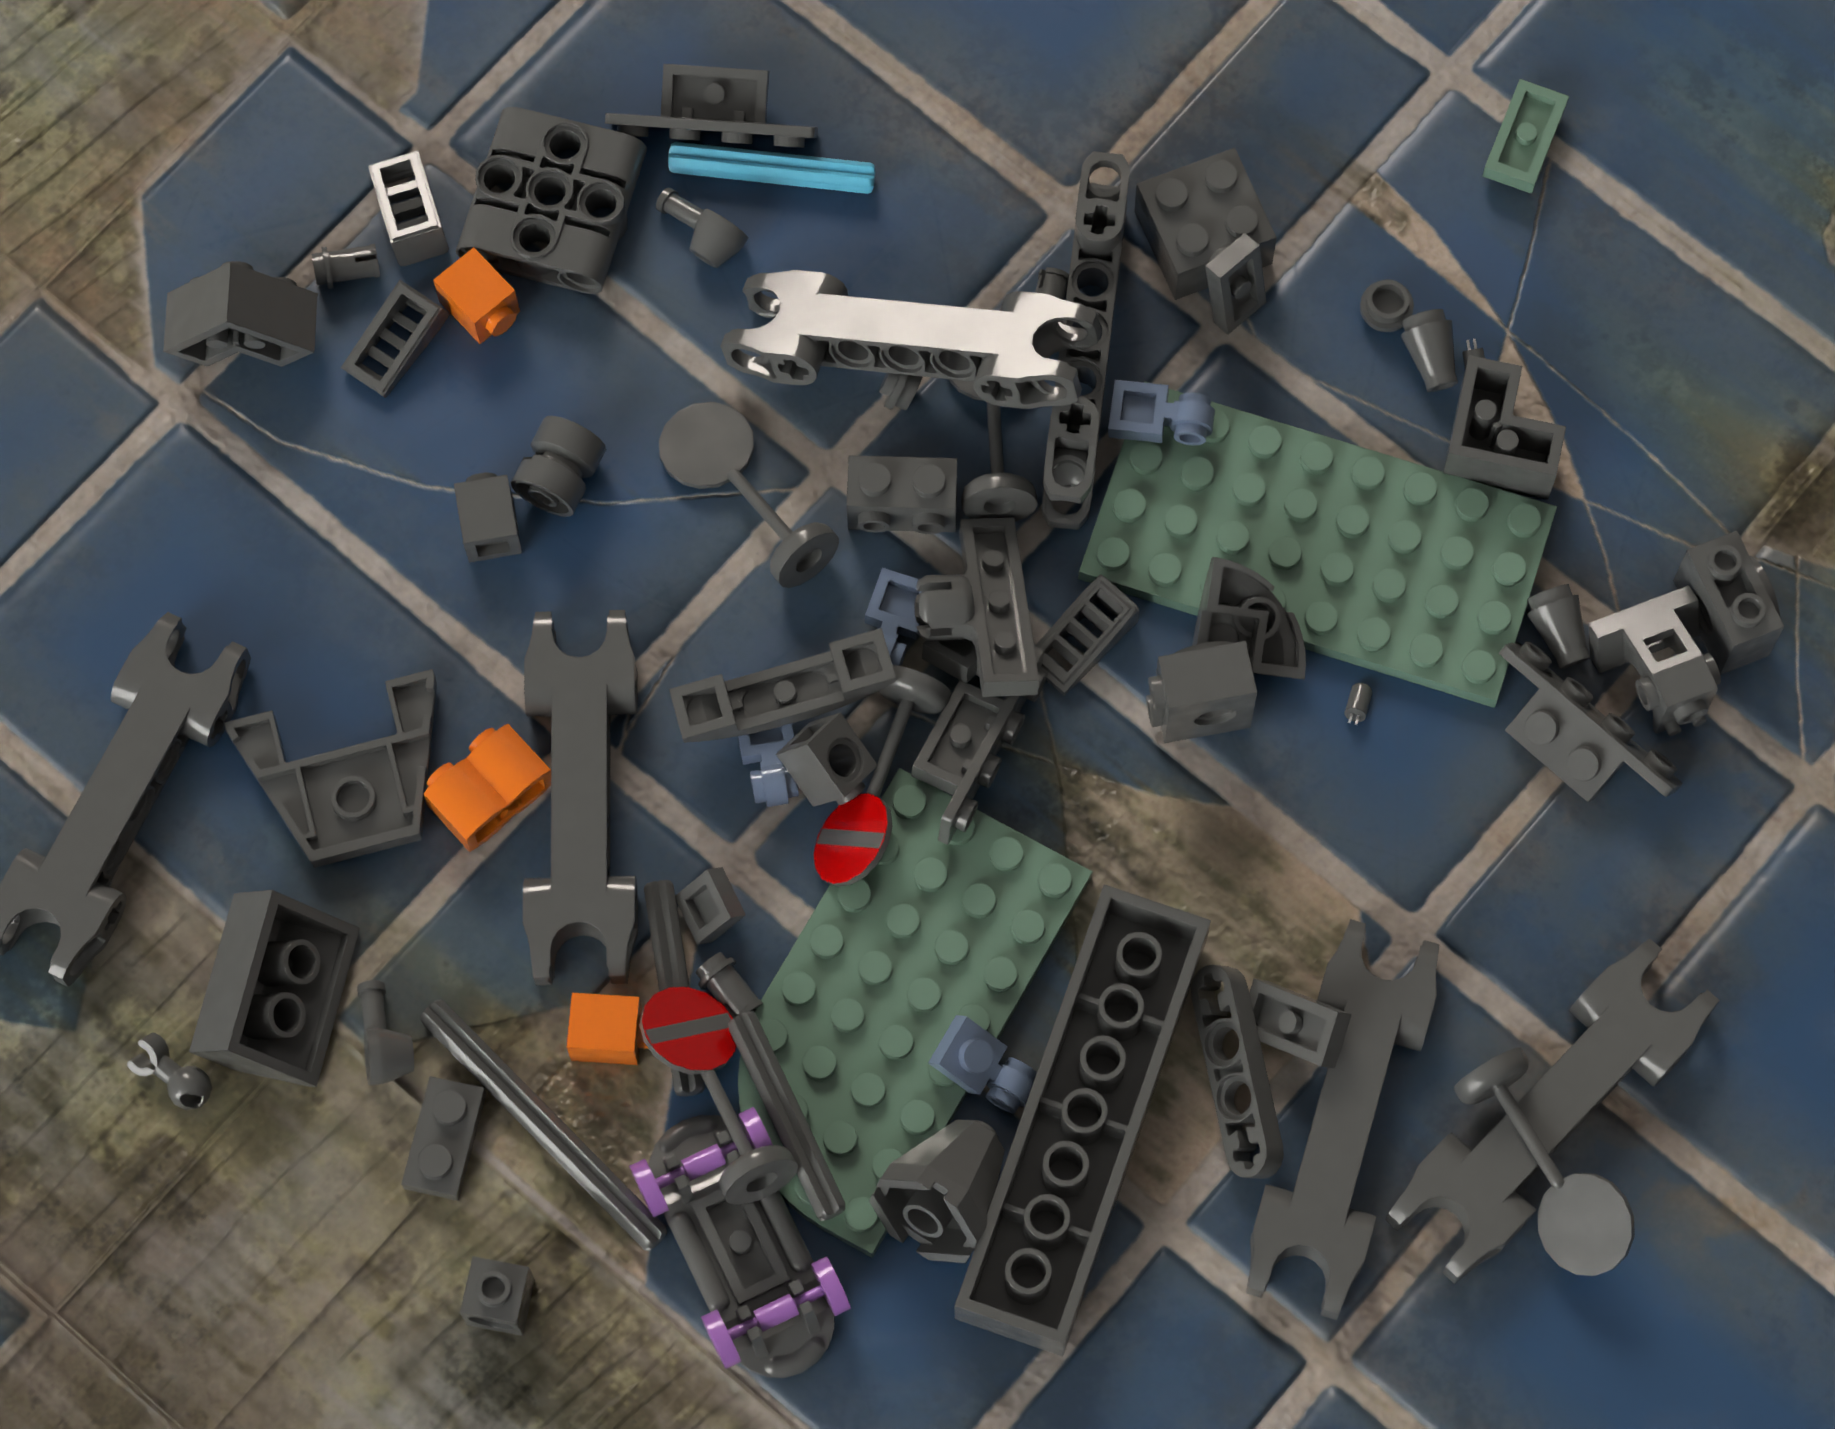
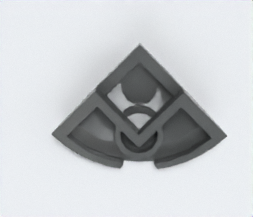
M1212 556L1202 592L1192 646L1214 641L1234 643L1246 641L1253 673L1305 680L1306 654L1300 626L1294 613L1286 612L1279 600L1271 592L1274 590V586L1264 577L1242 564Z

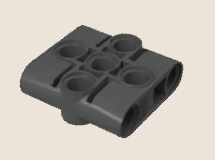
M506 107L502 110L487 158L480 163L476 170L475 181L477 188L456 248V254L461 258L474 247L497 272L582 293L598 294L602 292L617 242L624 236L627 230V211L647 152L646 145L634 136L528 109ZM573 149L578 151L575 156L568 159L556 157L562 150ZM509 183L513 185L512 188L503 193L490 191L496 184ZM559 195L563 197V200L555 205L540 203L547 196ZM602 207L614 210L612 214L604 218H596L591 215L596 209ZM536 241L548 244L544 250L539 252L525 250L529 244Z

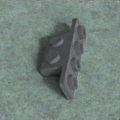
M663 64L661 116L605 113V124H616L618 132L640 137H648L649 127L670 128L669 138L701 140V130L722 132L721 142L753 144V134L774 135V146L805 148V137L817 138L818 127L766 123L770 73L768 70Z
M1517 641L1515 644L1513 642L1508 643L1501 649L1499 654L1539 688L1505 731L1587 802L1594 800L1624 763L1630 766L1665 797L1675 793L1682 786L1683 783L1674 776L1677 768L1668 758L1654 749L1647 753L1631 739L1635 735L1633 729L1618 716L1612 713L1604 716L1590 704L1593 696L1579 682L1570 677H1567L1564 681L1548 668L1552 661L1541 649L1527 641L1523 645Z
M1034 646L1039 675L1038 695L1007 696L1005 700L996 696L982 697L981 689L964 683L961 680L957 683L947 706L943 709L917 756L911 772L912 777L953 795L941 818L938 835L939 842L949 845L957 829L966 832L971 824L979 803L973 800L980 785L989 788L993 783L1002 762V758L996 756L1003 742L1010 745L1014 743L1025 719V715L1020 713L1026 699L1035 702L1046 682L1048 672L1041 669L1045 650Z

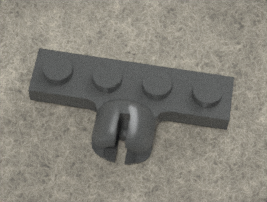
M1014 518L960 519L959 537L965 574L926 575L917 581L916 589L917 591H922L916 596L914 602L915 619L917 623L922 624L921 626H916L919 636L927 641L962 640L964 638L971 640L976 649L982 697L1038 695L1039 675Z

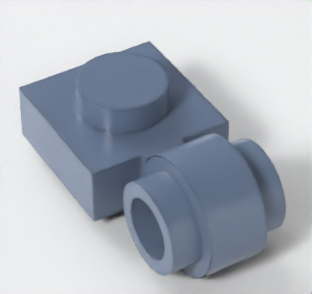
M1115 380L1108 437L1162 443L1164 426H1170V429L1174 432V439L1177 442L1185 445H1201L1206 442V437L1213 432L1215 409L1211 406V399L1200 393H1183L1179 396L1178 401L1168 403L1169 385Z
M882 567L865 613L864 623L878 627L877 629L882 628L892 665L902 666L907 645L898 642V634L916 640L918 635L916 626H921V624L917 623L915 619L914 602L916 596L922 591H917L916 589L919 579Z
M792 723L770 730L738 736L743 765L760 762V770L750 771L755 804L766 802L767 807L789 804L788 798L799 796L796 782L776 755L794 737Z
M960 1015L955 1016L928 1062L968 1093L980 1095L985 1085H987L990 1090L986 1098L995 1106L1012 1114L1016 1113L1019 1106L1025 1107L1037 1074L1030 1066L1012 1057H1008L1004 1065L998 1064L1007 1046L967 1016Z

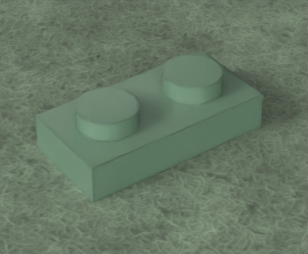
M1519 79L1482 176L1532 194L1564 114L1569 96Z

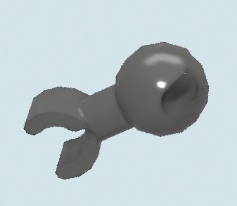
M150 1033L139 1040L138 1045L147 1051L150 1059L145 1054L140 1053L129 1060L127 1066L133 1073L139 1076L156 1075L167 1084L168 1095L174 1105L184 1110L202 1107L210 1098L212 1084L204 1070L196 1066L181 1067L169 1058V1048L166 1041L156 1033Z

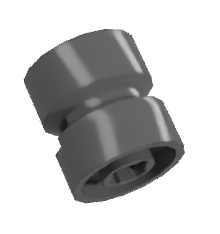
M546 416L531 442V448L535 455L533 457H523L510 483L512 489L520 497L539 509L551 514L570 517L574 514L586 491V484L582 478H590L594 475L606 452V446L598 436L585 427L562 417Z

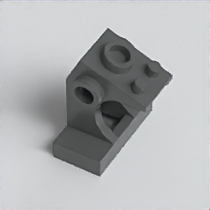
M1689 585L1588 623L1590 659L1599 673L1628 662L1638 671L1641 678L1635 682L1636 691L1643 707L1647 711L1652 710L1653 731L1655 734L1666 730L1669 736H1674L1682 731L1679 725L1692 722L1694 727H1697L1707 721L1704 715L1708 712L1709 706L1717 692V685L1721 683V677L1714 658L1709 653L1703 655L1692 639L1699 636V602ZM1668 647L1677 654L1660 662H1657L1652 653Z

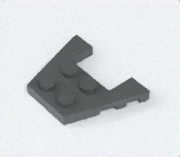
M433 669L385 681L397 729L395 735L295 761L286 762L276 717L272 710L224 722L226 732L314 868L422 840L426 803L423 793L427 789L426 783L429 772L437 681Z

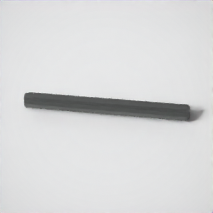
M438 999L424 1010L420 1016L423 1025L644 1250H652L667 1235L666 1226L657 1217L653 1218L645 1204L443 1000Z

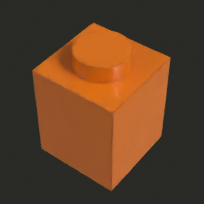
M474 247L433 279L439 302L479 344H482L491 335L496 337L506 332L515 322L517 314L520 313L514 288Z
M572 992L567 1037V1050L571 1061L638 1065L640 1048L649 1049L643 1041L639 1026L643 1009L640 997Z

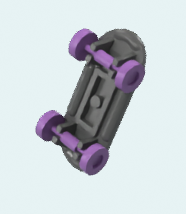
M754 1107L738 1114L740 1123L753 1149L773 1145ZM698 1115L682 1120L668 1129L655 1144L649 1159V1165L644 1158L629 1167L653 1218L662 1213L664 1214L708 1306L710 1313L701 1316V1319L725 1369L740 1363L749 1371L767 1378H787L803 1373L815 1365L829 1348L834 1333L835 1316L851 1309L837 1274L827 1257L816 1262L813 1261L779 1190L764 1199L749 1204L734 1205L726 1201L719 1186L721 1175L728 1165L741 1155L721 1116Z

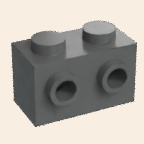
M849 455L846 505L848 529L873 533L885 531H915L922 534L956 532L957 458Z

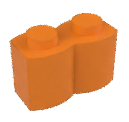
M509 724L502 726L498 730L488 728L480 733L470 744L469 751L471 753L465 759L455 765L451 762L442 765L429 777L426 783L428 788L423 794L427 806L469 852L490 839L513 816L527 808L551 786V769Z

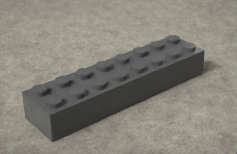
M1105 884L1103 885L987 1213L986 1229L976 1244L954 1306L956 1320L1063 1357L1208 938L1211 920Z

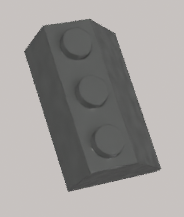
M274 890L234 893L189 1052L235 1071L309 1087H317L360 928Z

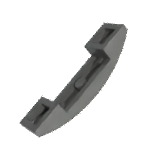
M882 628L829 643L830 651L727 681H724L723 675L719 674L669 689L683 742H701L737 737L796 723L856 702L895 683L897 679Z

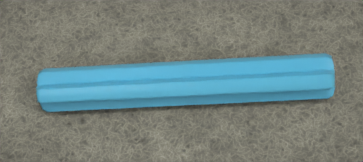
M683 142L672 143L668 154L669 171L677 174L864 194L871 193L875 184V165L870 162Z

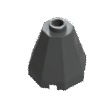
M957 1119L891 1162L879 1179L877 1188L869 1202L889 1235L901 1243H904L908 1235L921 1244L916 1252L926 1259L966 1263L986 1229L987 1213L997 1187L1005 1150L998 1139L997 1133L988 1124L979 1120Z

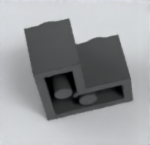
M240 261L225 262L221 267L201 277H195L189 283L167 293L163 352L206 367L238 352L281 367L314 353L318 293L297 286V283L292 279L271 277L257 272L248 263Z
M1469 355L1462 379L1443 473L1505 491L1548 500L1557 476L1566 426L1513 415L1523 366Z

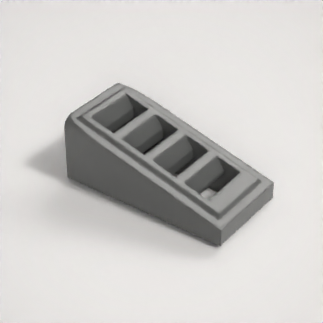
M417 150L369 165L368 168L398 264L400 266H407L447 253L449 250L448 243L419 151ZM415 175V180L386 189L385 184ZM421 195L419 197L391 205V203L398 202L413 196ZM426 214L425 216L397 224V222L407 220L419 215Z
M399 280L341 366V369L386 398L435 337L450 313L402 280ZM407 306L424 315L419 324L402 314ZM394 322L412 333L407 342L389 331ZM381 339L400 350L395 360L375 347ZM368 355L389 368L383 377L362 364Z
M1100 574L1078 596L1035 645L1045 650L1041 669L1048 672L1046 681L1063 696L1139 620V607L1103 575ZM1101 603L1116 617L1115 620H1110L1096 605ZM1084 617L1103 632L1099 638H1096L1080 623ZM1068 633L1088 649L1084 655H1081L1063 639ZM1053 648L1073 665L1068 673L1047 655Z

